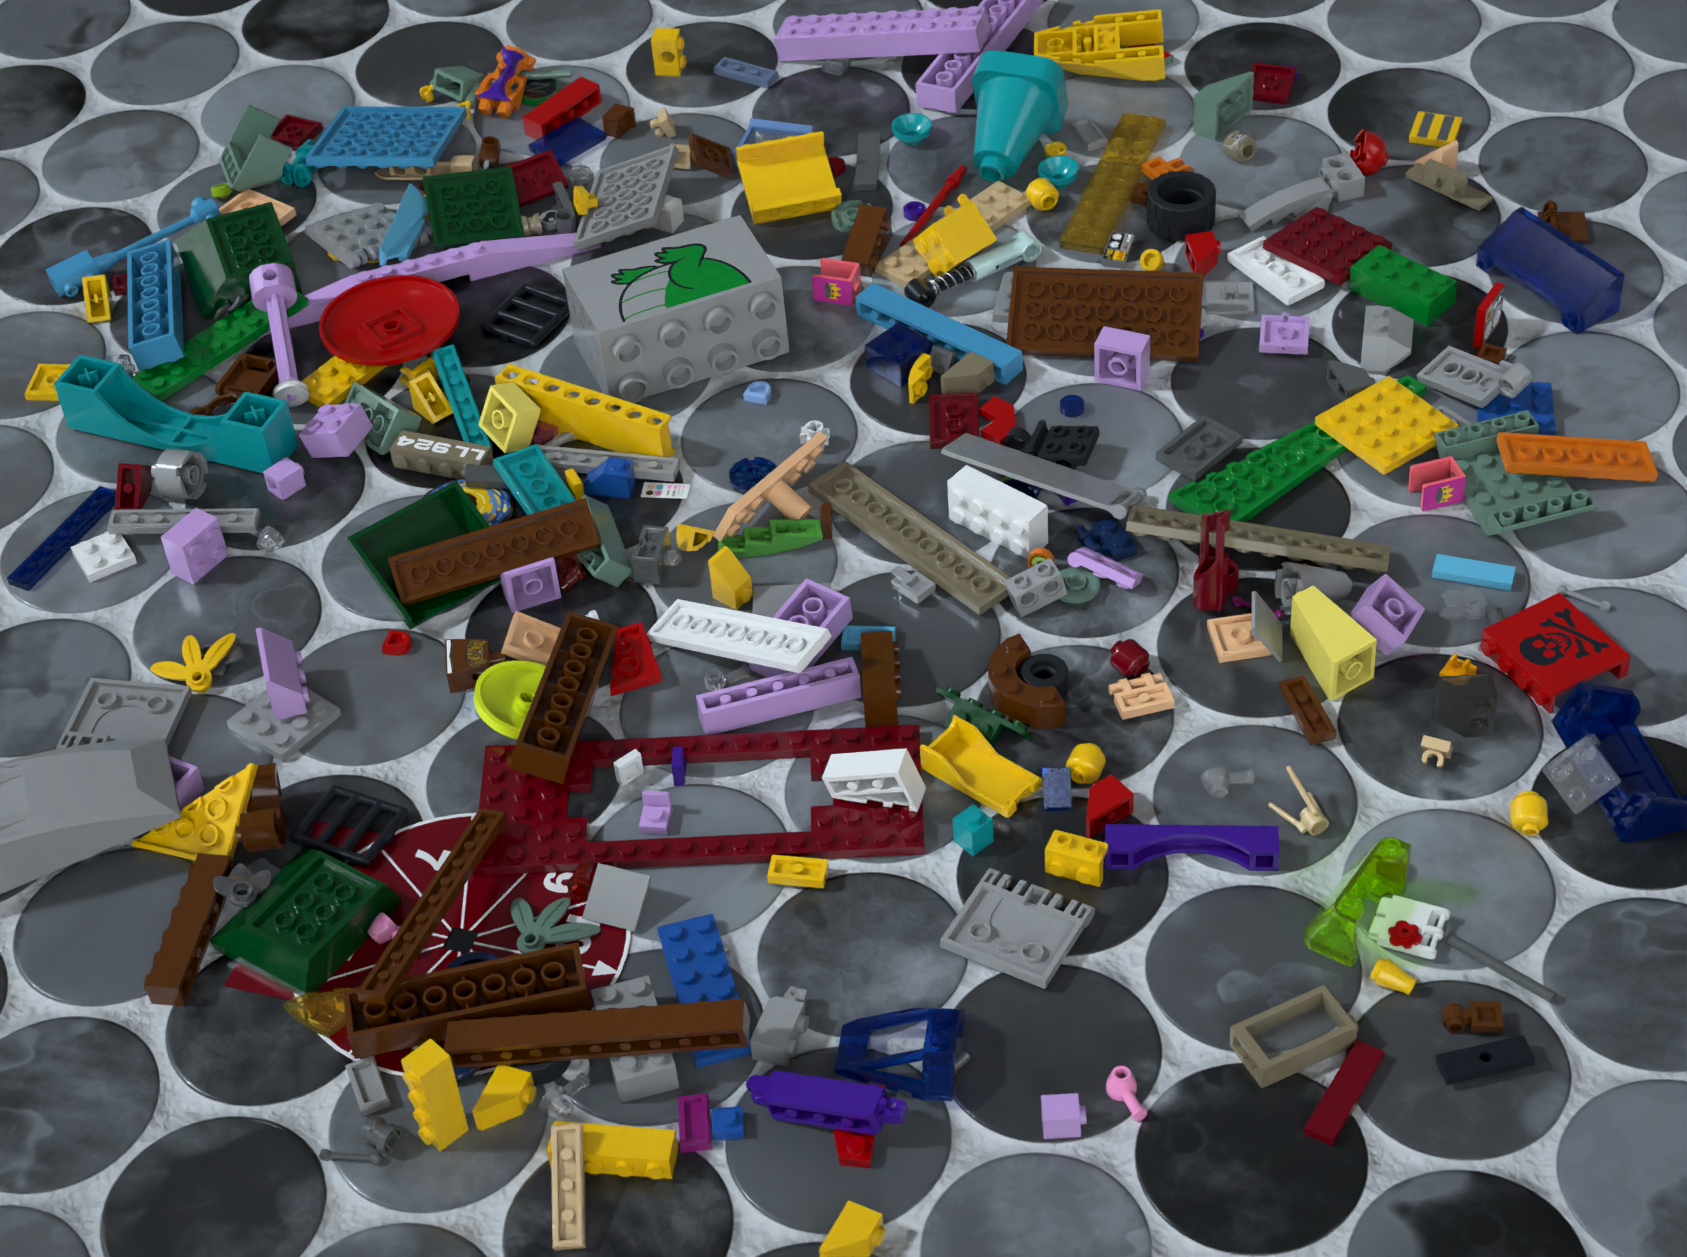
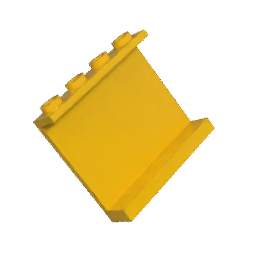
M823 131L736 147V161L754 225L835 210L836 206L841 203L840 188L835 186L824 148Z

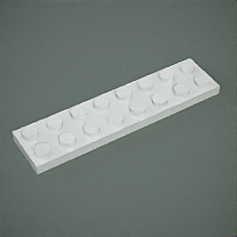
M677 599L646 633L650 642L795 673H801L832 637L827 628Z

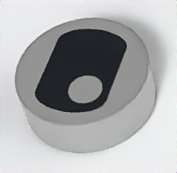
M550 210L540 215L543 229H557L555 213L557 211Z

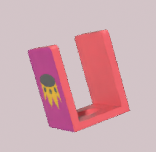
M822 258L820 260L821 275L814 274L812 276L814 300L853 306L856 296L861 289L860 263Z
M1448 456L1412 465L1409 473L1408 490L1410 493L1422 490L1420 508L1422 511H1428L1463 502L1466 476L1454 458Z

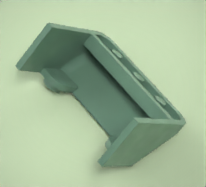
M249 104L220 158V164L229 188L238 192L279 181L283 173L282 168L293 150L291 147L270 138L280 119Z

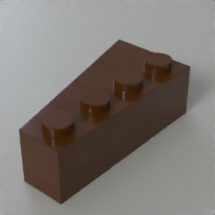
M892 631L861 633L865 727L898 726L897 699H902L898 641H893Z

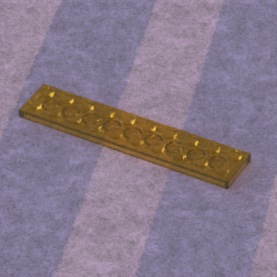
M1135 113L1122 114L1060 239V248L1098 255L1104 254L1111 233L1116 231L1131 200V194L1143 175L1142 164L1150 160L1166 127V119L1155 116L1136 115Z

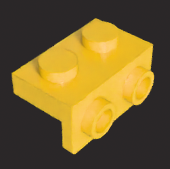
M1054 830L1045 848V872L1058 877L1076 880L1083 884L1100 887L1103 880V859L1108 851V844Z

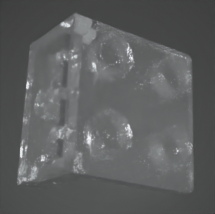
M1595 734L1586 735L1541 769L1574 814L1580 813L1621 783L1619 776L1596 746L1601 742Z

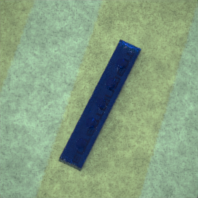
M99 486L7 577L9 585L30 591L71 549L70 547L74 546L115 505L116 491Z

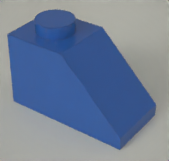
M607 458L588 473L583 485L584 494L630 498L636 483L633 460Z

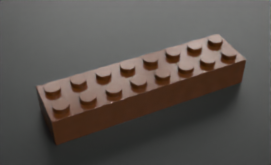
M571 611L567 612L516 741L510 765L511 769L561 784L564 783L613 650L618 630L617 625Z
M578 942L406 977L387 1005L359 1002L357 991L360 987L343 990L347 1034L354 1059L420 1046L430 1038L434 1042L444 1041L448 1021L591 1010Z

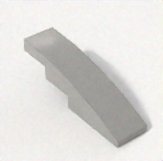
M1320 177L1304 181L1258 201L1239 213L1238 216L1242 223L1253 232L1266 222L1270 221L1274 225L1289 214L1296 218L1331 194L1332 189Z

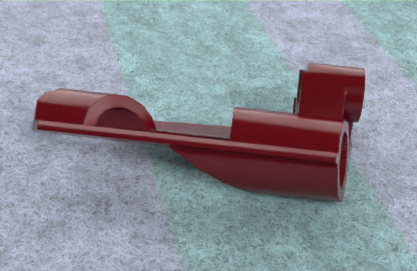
M1222 510L1211 514L1202 513L1199 565L1193 576V606L1199 610L1210 611L1217 609L1222 611V606L1227 602V594H1232L1238 589L1239 567L1230 559L1229 555L1224 554L1225 533L1230 529V510ZM1216 530V548L1209 547V532Z

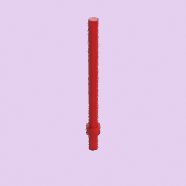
M960 165L955 173L949 175L944 187L900 242L901 247L920 233L950 192L959 186L961 178L967 172V168L964 165Z

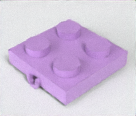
M1287 312L1281 315H1262L1259 352L1308 355L1310 317L1290 316Z

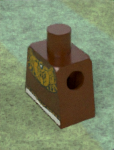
M445 639L446 676L450 693L475 688L479 676L486 669L495 664L506 662L505 654L501 652L490 653L488 640Z

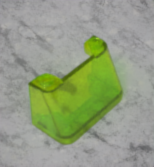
M1387 837L1381 839L1346 871L1306 926L1304 931V943L1306 946L1317 953L1352 968L1359 956V950L1356 949L1358 922L1364 913L1363 902L1366 898L1380 903L1381 898L1387 895L1403 896L1407 887L1411 844L1397 838Z

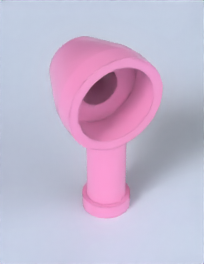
M380 912L374 918L367 932L380 945L392 940L399 928L386 914Z
M1125 1066L1115 1067L1107 1078V1094L1114 1100L1124 1101L1134 1121L1144 1119L1147 1111L1141 1106L1135 1096L1137 1091L1135 1077L1129 1068Z

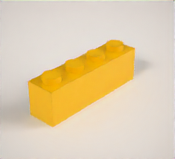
M430 1038L401 1060L404 1069L402 1077L410 1091L407 1095L415 1109L413 1116L420 1127L418 1130L420 1138L425 1144H432L441 1152L469 1129L450 1055Z
M554 1121L553 1125L573 1124L578 1122ZM582 1123L584 1126L585 1172L594 1175L602 1173L615 1174L622 1177L640 1176L651 1179H672L678 1153L675 1130ZM550 1136V1140H549V1144H548V1148H547V1155H548V1159H549L550 1168L552 1169V1167H551V1136Z

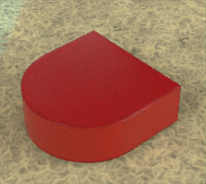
M390 630L381 647L382 653L394 656L408 653L412 648L411 636L404 631Z

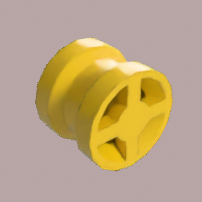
M1050 142L1045 146V154L1047 155L1045 159L1052 156H1065L1067 153V146L1062 142Z

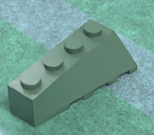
M584 495L582 499L586 498L601 545L598 548L575 555L582 559V563L595 578L618 587L628 578L633 568L609 506Z

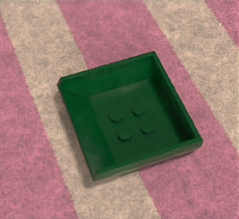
M272 202L205 219L175 240L200 315L206 320L214 318L217 310L224 305L230 304L232 306L239 295L244 297L248 294L247 302L252 300L249 275L260 265L279 263L289 267L294 275L296 291L302 294L294 260Z
M457 481L347 537L348 545L410 630L501 581L500 578H496L405 607L401 604L388 557L490 527Z
M304 847L271 879L268 889L258 894L253 904L242 907L209 941L216 951L309 1000L370 937L367 931L374 918L380 912L390 917L401 905V900L384 883L320 850Z

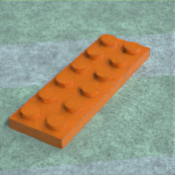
M1498 432L1496 438L1506 473L1633 480L1639 482H1655L1658 476L1646 441Z

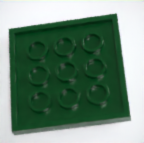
M511 167L423 177L435 251L459 248L475 242L525 237Z

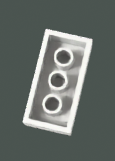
M965 465L947 481L949 519L1026 559H1028L1033 549L1043 548L1048 544V505L968 465Z

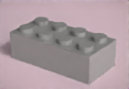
M649 975L591 990L595 1010L631 1008L641 1005L657 1006ZM672 1053L608 1057L621 1104L679 1088L676 1065Z

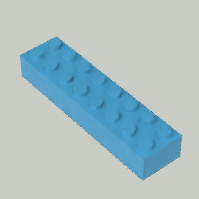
M171 239L127 252L129 351L139 371L152 369L166 362H175L184 357L180 259Z

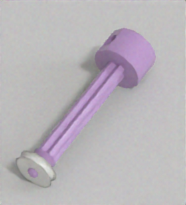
M271 263L260 265L249 275V283L254 306L260 311L268 312L279 384L273 389V396L276 399L287 401L289 408L297 407L309 399L307 385L298 379L286 311L297 301L294 275L292 270L283 264Z

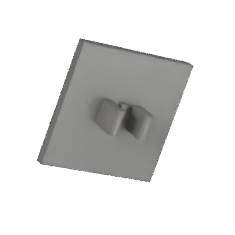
M1206 282L1207 314H1254L1253 282Z
M1253 591L1251 623L1253 632L1251 634L1257 641H1262L1278 662H1282V622L1259 594Z
M598 863L582 918L636 932L652 877Z

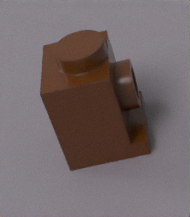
M615 103L602 117L604 133L607 136L620 139L630 127H636L635 112L632 107Z

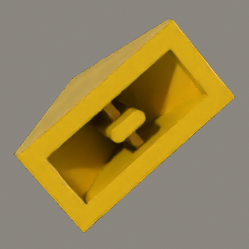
M106 275L82 277L88 323L112 320L113 298Z
M429 371L408 382L413 408L434 424L452 414L450 404Z

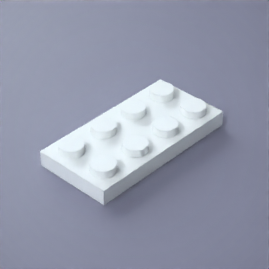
M1265 236L1237 248L1227 255L1228 262L1287 306L1324 288L1325 280L1317 274L1262 249L1263 241L1267 239Z

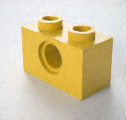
M655 28L651 38L655 75L680 76L682 69L686 68L687 63L686 55H683L684 38L681 37L680 29Z

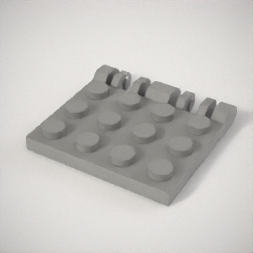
M373 203L368 207L354 209L351 212L335 215L332 218L306 225L305 234L352 269L360 266V264H367L368 258L372 259V261L380 259V247L394 219L395 213L382 203ZM424 231L414 248L428 244L429 239Z
M90 678L56 749L109 741L164 738L168 747L192 695L190 686Z
M989 868L940 939V948L1046 989L1083 929L1088 927L1092 921L1095 908L1084 903L1079 906V901L1071 900L1064 912L1060 911L1059 909L1063 904V895L1056 893L1051 899L1052 891L1031 884L1027 890L1028 882L1020 880L1012 892L1008 891L1012 876L1008 874L1002 876V872Z

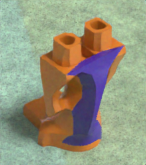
M504 46L501 52L497 53L498 65L494 73H489L484 78L475 93L479 101L478 110L482 115L490 116L493 107L498 108L497 114L502 118H510L513 110L519 111L527 81L526 76H519L521 71H535L533 66L536 63V58L531 57L517 47ZM495 80L494 84L490 87V82ZM518 83L517 89L512 91L511 87L513 84Z

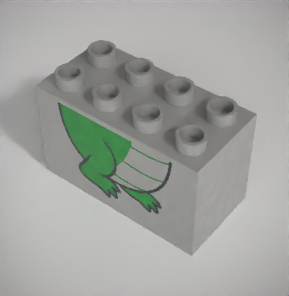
M741 215L562 269L575 344L603 394L634 403L643 398L675 388H682L703 379L726 374L735 369L760 361L771 360L779 355L789 353L781 276ZM612 405L610 407L615 408L618 407V405Z

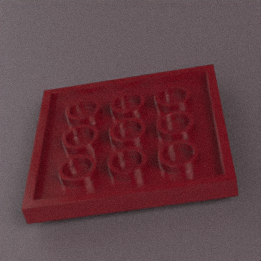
M1315 207L1265 239L1262 249L1340 286L1350 279L1351 266L1378 245L1392 250L1393 242L1386 240L1381 235L1373 234L1361 226H1356L1342 217L1328 213L1323 208Z

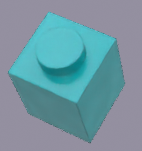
M972 804L953 818L954 842L970 855H976L994 842L993 819Z

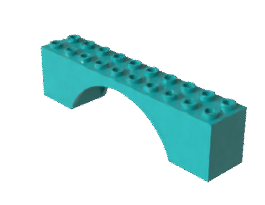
M79 355L54 383L68 428L161 450H192L200 452L208 461L263 473V471L285 457L289 458L298 447L288 402L285 400L244 392L228 413L218 416L194 415L175 409L149 394L132 379L120 363L85 355Z

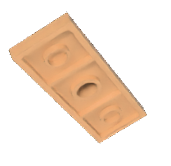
M819 431L732 504L713 536L719 542L723 541L727 536L732 538L740 530V525L743 523L749 524L756 516V512L767 502H770L788 519H805L813 507L790 486H793L800 479V474L803 472L807 474L816 464L814 460L824 451L822 446L827 437Z

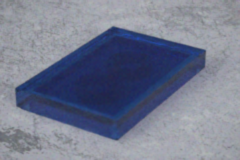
M576 117L530 143L528 146L529 151L535 155L551 149L559 166L606 140V133L580 117Z

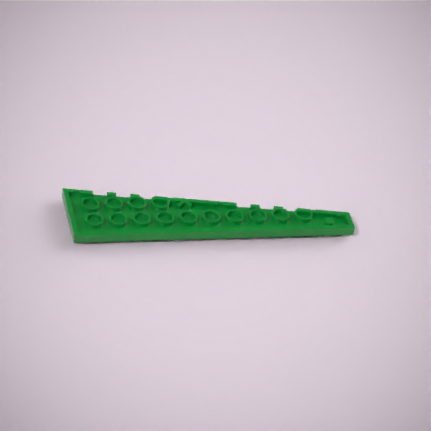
M1409 375L1397 380V382L1420 398L1427 392V385ZM1314 421L1263 446L1259 450L1247 454L1246 459L1236 463L1233 461L1227 464L1226 469L1219 473L1213 471L1206 475V479L1198 483L1193 481L1169 493L1168 501L1184 512L1195 515H1202L1205 512L1211 514L1222 510H1230V520L1247 522L1348 449L1317 427Z

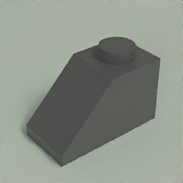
M1335 360L1327 362L1326 380L1341 402L1376 383L1374 378L1370 377L1364 368Z

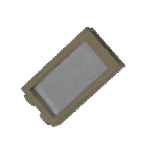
M1322 985L1230 1026L1229 1045L1259 1086L1264 1088L1352 1048L1356 1042L1358 1025L1354 1017L1348 1015L1341 1007L1338 997L1335 994H1331L1325 985Z

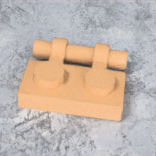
M1145 673L1141 674L1140 678L1131 680L1123 678L1119 679L1118 683L1108 685L1109 693L1114 695V702L1122 720L1174 708L1175 700L1167 683L1163 682L1161 673L1153 675Z

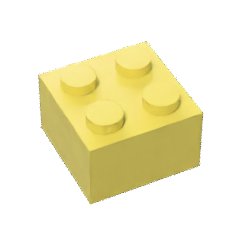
M514 382L490 385L478 426L504 453L515 452L530 446L541 409Z

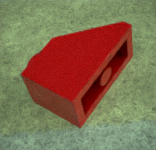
M1213 231L1185 235V255L1192 273H1204L1205 276L1218 263V254L1221 253L1220 240H1216Z
M1112 774L1103 780L1097 781L1090 787L1086 815V836L1089 839L1103 832L1105 824H1116L1133 813L1134 793Z

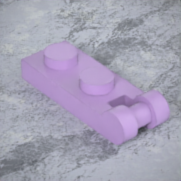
M1085 547L1077 549L1068 556L1070 566L1086 567L1092 570L1095 576L1114 580L1117 586L1124 589H1133L1139 585L1144 575Z

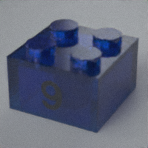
M898 322L865 345L867 368L902 387L908 383L910 371L918 357L922 353L930 355L933 341Z

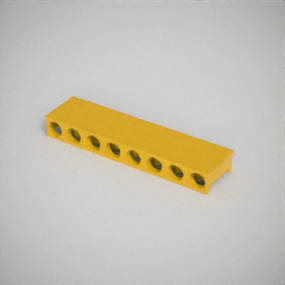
M508 364L495 376L496 385L514 382L541 409L536 426L560 434L570 432L576 439L619 453L673 457L676 453V449L672 448L669 421L672 418L669 414L512 364ZM510 373H517L518 376L511 379ZM537 379L539 382L537 384H534L533 382L528 380ZM551 386H558L559 389L555 391ZM577 392L580 395L578 397H575L572 394L568 393ZM592 399H599L600 402L596 404ZM618 405L621 409L617 411L610 406ZM633 412H639L642 415L637 417L633 415ZM652 419H661L663 422L658 424Z

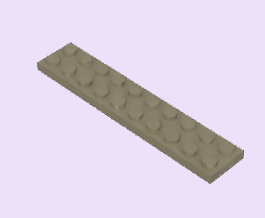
M844 461L808 484L809 493L823 503H831L834 511L978 615L983 614L1009 596L1004 581L1011 577L848 462Z
M1132 505L1126 531H1130L1136 536H1146L1149 534L1155 535L1161 540H1172L1174 538L1183 540L1187 544L1195 545L1201 541L1202 515ZM1230 520V529L1225 533V547L1235 548L1236 551L1242 553L1256 551L1261 552L1262 555L1267 557L1281 555L1287 556L1288 559L1293 561L1312 560L1318 565L1338 564L1344 569L1363 568L1367 572L1374 574L1388 571L1390 545L1233 520ZM1216 530L1209 532V546L1212 548H1216Z

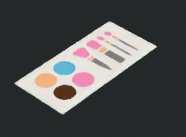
M644 482L641 497L687 499L690 484Z

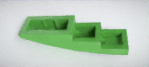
M769 519L768 527H743L742 535H734L732 538L727 536L721 542L716 540L717 551L726 546L737 559L750 558L797 549L821 541L823 534L820 519Z

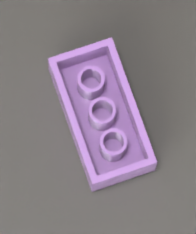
M806 578L773 618L827 628L832 637L806 668L813 667L853 619L850 597ZM749 663L750 670L767 678L791 672Z

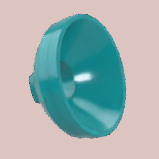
M919 113L903 114L892 123L893 135L910 146L925 140L930 135L932 128L931 120Z
M1048 157L1040 162L1038 166L1039 178H1046L1055 188L1063 189L1077 179L1079 165L1070 157Z

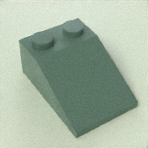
M1247 72L1209 84L1197 92L1193 98V133L1216 141L1252 110L1254 73Z

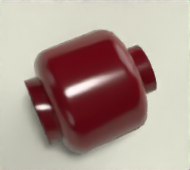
M1127 639L1124 642L1119 640L1110 650L1112 654L1110 658L1111 666L1127 679L1139 678L1150 666L1148 661L1149 653L1134 639Z

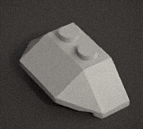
M1366 305L1360 368H1364L1368 374L1385 375L1390 371V368L1407 358L1411 354L1414 320L1391 307Z

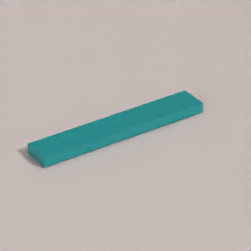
M454 344L435 349L431 352L462 440L464 442L491 446L493 453L488 435L478 426L481 416Z

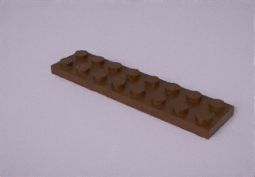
M583 498L388 557L401 604L405 607L500 578L503 572L551 557L554 560H559L598 548L601 544L587 500Z

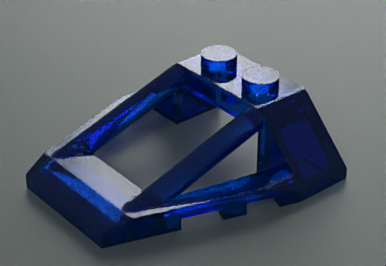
M916 1007L860 1018L842 1025L834 1068L835 1074L867 1084L870 1081L884 1084L887 1090L897 1092L899 1089L911 1092L913 1098L920 1100L952 1101L956 1079L954 1058L958 1035H962L965 1009ZM928 1020L924 1047L922 1049L868 1059L873 1031ZM922 1061V1080L876 1069Z

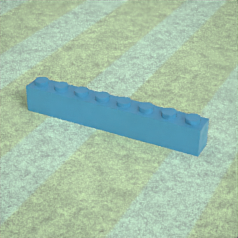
M872 283L856 296L857 316L929 350L932 349V345H939L957 352L956 362L972 351L994 362V380L1006 385L1023 370L1022 351L878 284Z

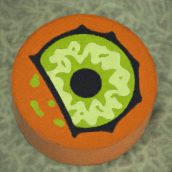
M1035 548L1029 554L1027 565L1031 568L1049 558L1054 562V556L1047 549Z

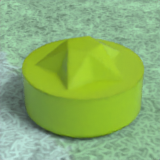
M221 183L210 189L212 197L221 199L227 198L234 192L233 189L229 188L228 183Z

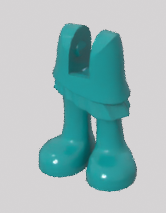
M308 139L302 146L298 147L295 153L296 158L291 164L286 161L280 178L282 183L290 186L295 182L298 187H305L312 180L313 170H319V168L307 166L306 156L314 147V140Z

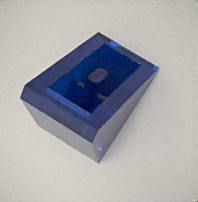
M1070 766L1042 767L1044 812L1072 811Z

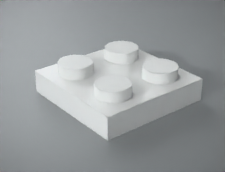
M107 531L70 547L73 556L90 583L137 564L135 555L121 534H109Z

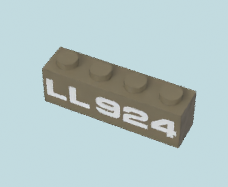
M402 430L390 447L394 467L454 479L466 478V464L493 465L491 446Z

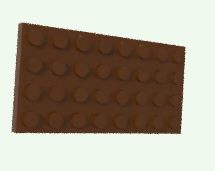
M1014 266L1006 344L1022 351V355L1094 358V344L1101 330L1106 326L1150 335V360L1198 362L1204 273Z

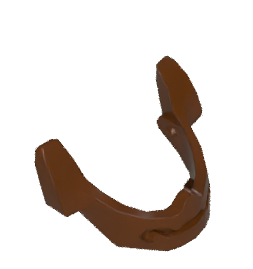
M229 392L218 396L204 407H194L190 413L209 416L218 406L225 407L228 403H236L241 396Z

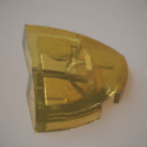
M334 988L333 992L318 994L317 991L303 994L283 1003L284 1009L307 1028L329 1038L346 1024L343 990L352 988Z

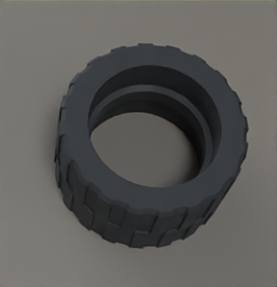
M1172 171L1153 179L1148 185L1147 226L1155 235L1166 240L1184 242L1185 235L1209 232L1213 229L1215 225L1216 189L1210 179L1192 171Z

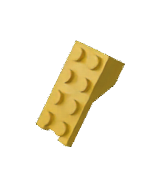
M953 715L950 726L929 746L924 744L920 746L921 769L1006 818H1009L1017 811V803L1023 797L1029 796L1031 792L1035 793L1043 786L1042 778L999 755L976 726L956 715Z

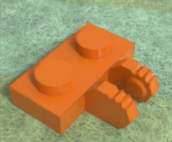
M1160 156L1143 163L1141 172L1152 180L1172 171L1189 172L1193 170L1190 165H1184L1185 163L1181 158L1166 162Z

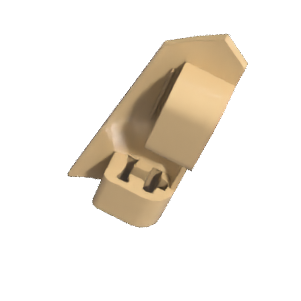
M454 155L451 161H437L436 165L429 169H423L420 166H412L406 169H402L399 166H390L377 170L374 173L383 180H423L424 176L478 170V159L476 155Z

